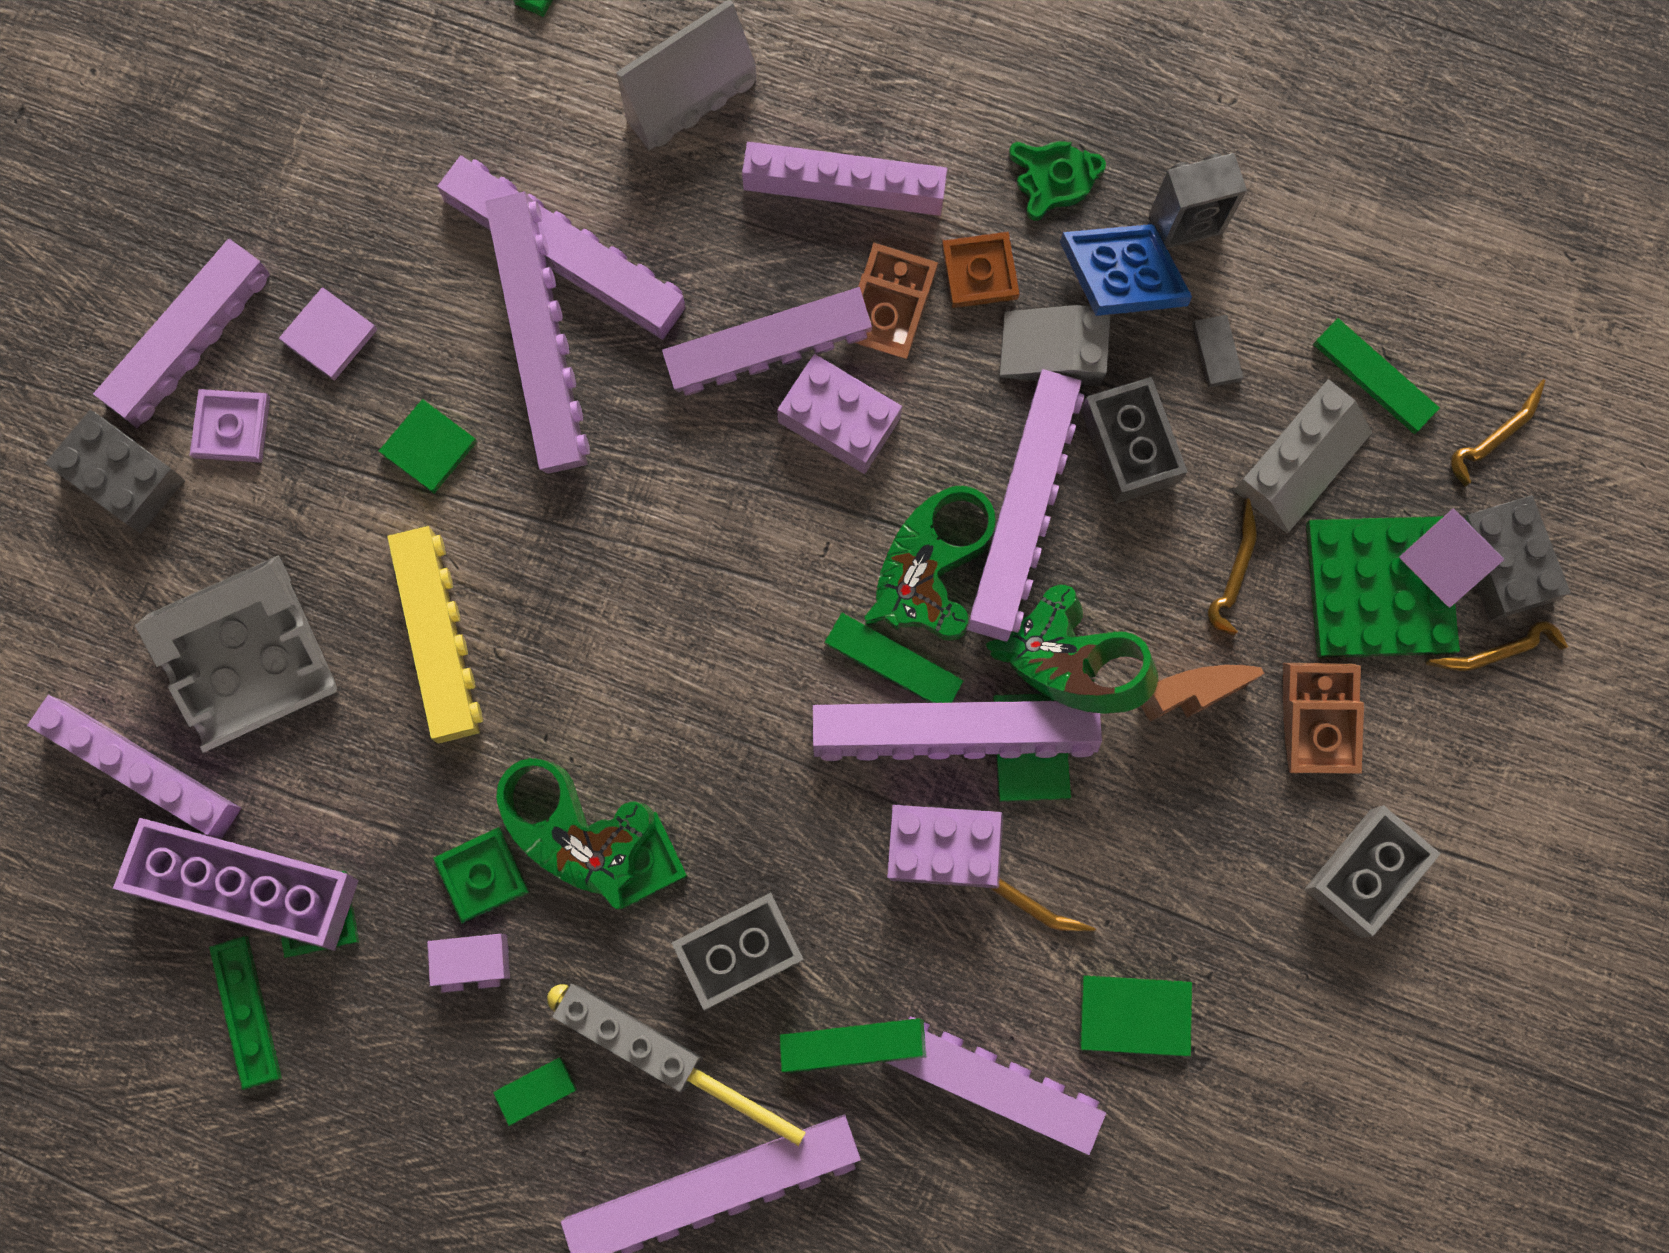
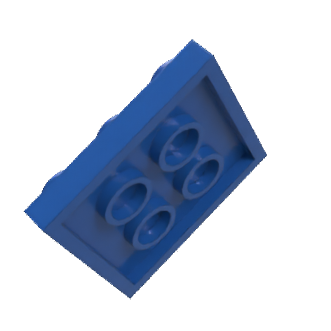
M1154 224L1063 232L1060 244L1096 316L1185 307L1189 305L1192 295Z

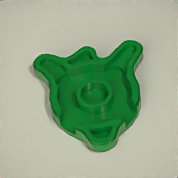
M1065 141L1052 142L1041 147H1032L1021 142H1014L1010 146L1008 154L1013 162L1027 170V173L1018 177L1017 187L1029 198L1026 214L1032 221L1042 219L1053 208L1078 204L1089 194L1095 180L1103 175L1106 168V161L1101 155L1089 153L1086 150L1082 152L1072 147L1071 142Z

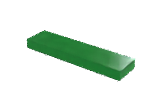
M1339 318L1313 343L1320 352L1414 435L1440 409L1438 405Z
M844 613L840 614L824 642L828 647L928 703H952L964 682L959 677Z
M243 936L209 946L242 1090L282 1079L249 937Z
M917 1018L780 1035L781 1071L783 1073H794L927 1058L924 1020Z

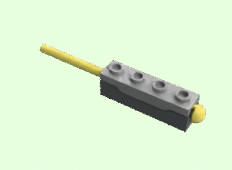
M560 984L549 991L547 1002L549 1007L555 1012L552 1017L679 1092L686 1091L691 1083L797 1146L800 1145L806 1132L699 1071L698 1067L703 1060V1057L579 985L571 984L569 987L568 985Z

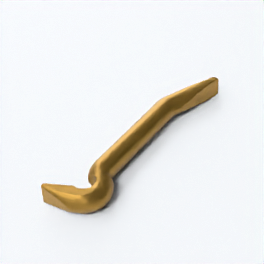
M1542 379L1524 402L1521 410L1475 448H1461L1451 457L1452 470L1465 487L1471 483L1467 467L1463 463V458L1473 462L1485 458L1527 423L1537 409L1545 379Z
M1246 498L1244 501L1243 538L1223 597L1214 600L1208 609V618L1212 625L1218 630L1234 636L1238 631L1225 618L1220 616L1219 609H1229L1236 602L1256 543V524L1250 498Z
M1540 621L1532 625L1527 636L1469 657L1428 660L1426 665L1457 671H1471L1533 649L1540 642V632L1545 633L1548 639L1560 650L1567 648L1568 645L1561 631L1554 624Z
M1000 878L999 889L990 888L1052 929L1060 931H1096V928L1055 915Z

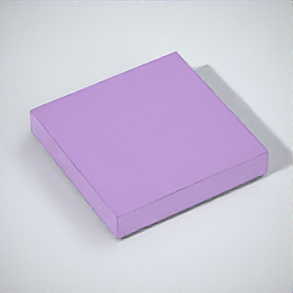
M322 287L279 339L283 344L335 381L377 331V328Z
M199 389L190 456L196 459L262 463L270 396L267 393Z
M1454 508L1399 556L1449 608L1504 561V558Z

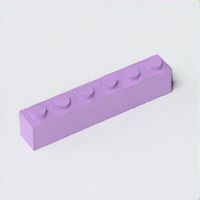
M747 142L742 171L743 188L747 191L938 216L941 215L947 174L946 167Z
M228 239L93 394L109 408L138 428L141 423L148 421L153 416L155 407L160 401L176 389L179 379L186 371L191 370L197 365L200 355L210 344L215 343L220 338L222 330L230 320L241 314L249 298L265 286L270 275L258 259L231 239Z
M860 287L675 345L663 349L662 352L674 390L677 392L684 391L685 396L703 391V385L716 381L717 385L737 380L736 374L749 370L750 375L769 370L768 364L779 360L782 361L783 365L802 359L801 353L814 350L815 354L830 351L835 348L834 343L847 339L848 344L862 341L868 338L866 333L872 331V325Z
M47 695L27 725L208 836L222 839L241 810V807L66 701Z
M925 1022L927 1058L885 1062L1090 1155L1106 1115L1105 1112L1097 1109L1099 1101L1082 1093H1078L1076 1099L1063 1093L1064 1085L1046 1077L1041 1084L1029 1078L1031 1070L1013 1062L1010 1063L1009 1068L997 1064L995 1061L998 1055L978 1046L975 1053L961 1047L964 1040L943 1031L941 1038L927 1032L930 1025Z

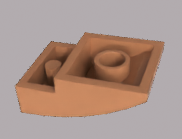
M873 242L864 274L862 273L858 286L864 299L872 331L866 333L868 338L855 344L907 360L935 279L938 262Z
M1283 663L1284 731L1290 773H1362L1364 703L1360 701L1361 666L1350 663Z
M1218 665L1185 671L1158 681L1155 692L1141 707L1150 722L1181 706L1188 718L1248 686L1261 677L1264 672L1261 667L1246 665Z

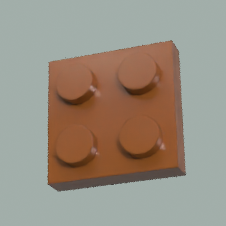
M1009 232L942 240L941 246L952 308L1017 300L1020 293Z

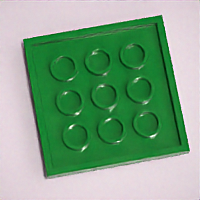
M1444 516L1309 520L1306 523L1317 658L1438 655L1460 652L1455 604L1449 608L1399 558L1401 554Z

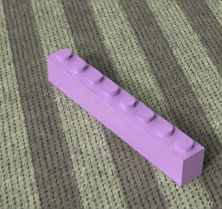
M461 155L437 186L444 202L490 230L485 201L520 193L516 191L517 188L504 177L497 179L489 173L487 167L475 159L471 162ZM527 194L533 201L538 202L541 210L542 221L538 222L540 234H544L549 248V254L545 255L547 267H551L553 271L663 340L686 309L682 291L671 282L664 284L654 278V273L642 264L635 266L627 261V257L619 249L610 246L608 249L599 243V239L592 232L586 229L578 230L571 225V221L562 213L557 211L554 214L544 208L543 203L531 194Z
M525 191L486 200L485 206L539 470L549 474L587 465L586 455L590 454V448L586 435H581L579 422L583 421V414L579 401H574L572 388L576 387V379L572 368H568L565 355L569 354V345L565 334L560 333L558 324L563 319L559 302L557 300L554 301L551 288L556 287L551 267L547 268L545 255L549 254V248L544 234H540L538 222L542 221L539 204L537 201H533Z
M1044 369L1041 371L966 629L968 631L1007 642L1011 632L1018 633L1024 612L1018 611L1021 599L1027 600L1033 580L1027 579L1030 567L1036 569L1042 548L1036 547L1038 536L1045 537L1050 517L1045 515L1047 504L1054 505L1059 486L1053 484L1056 474L1062 475L1068 455L1062 454L1064 443L1071 444L1076 424H1072L1070 421L1073 413L1079 414L1083 403L1084 394L1079 393L1082 380Z
M1057 701L813 705L814 757H821L825 761H838L842 759V756H857V759L864 761L875 760L878 756H892L897 760L912 759L914 755H928L931 759H946L950 755L964 754V757L969 759L983 758L985 754H1000L1002 758H1017L1025 753H1036V756L1041 758L1054 757L1057 753H1071L1074 757H1088L1093 755V752H1098L1102 742L1100 713L1085 712L1068 707Z
M843 1114L803 1129L802 1131L806 1132L799 1146L781 1137L565 1217L561 1224L570 1253H613L621 1250V1253H633L644 1248L642 1241L657 1237L658 1242L671 1239L679 1235L678 1228L691 1223L694 1229L706 1226L714 1222L713 1215L727 1210L729 1216L749 1209V1202L763 1197L765 1203L786 1195L784 1189L798 1184L799 1189H804L821 1182L819 1176L833 1171L835 1176L848 1173L856 1169L854 1163L861 1159L846 1115Z

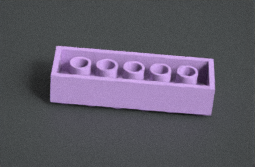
M139 818L113 889L335 951L359 880L346 873Z

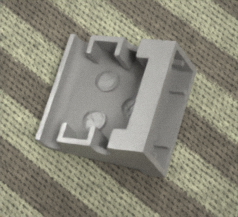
M279 555L148 613L135 624L157 667L161 665L165 670L170 682L168 689L188 726H194L198 731L202 741L200 748L203 753L337 691L335 680L291 586V578Z

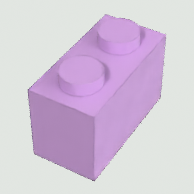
M506 934L427 941L430 986H441V993L463 991V983L478 982V989L500 987V979H510Z

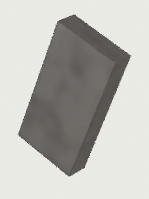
M1222 315L1194 321L1192 327L1208 388L1241 382L1243 374L1228 316Z

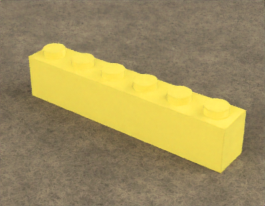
M429 526L389 535L387 538L431 739L439 744L479 734L478 723L483 722L479 703H473L470 689L475 688V681L471 668L466 669L463 656L468 655V650L463 634L458 635L455 622L460 621V614L456 601H450L448 589L453 588V582L449 569H443L441 556L446 555L441 535L436 536Z

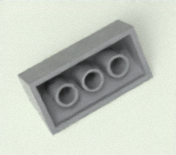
M1328 379L1234 491L1245 500L1250 498L1251 505L1288 534L1372 434L1356 401Z

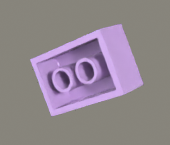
M814 354L777 409L780 424L865 474L901 418L902 406Z
M893 805L887 878L891 881L999 889L1003 829L1002 812Z

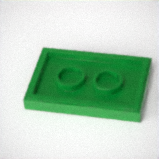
M1044 694L995 695L992 697L993 702L1055 701ZM1036 753L1021 754L1017 758H1002L1000 754H996L999 802L1063 800L1071 798L1068 753H1057L1056 756L1050 758L1037 757Z
M1082 975L1079 1049L1191 1056L1192 982Z

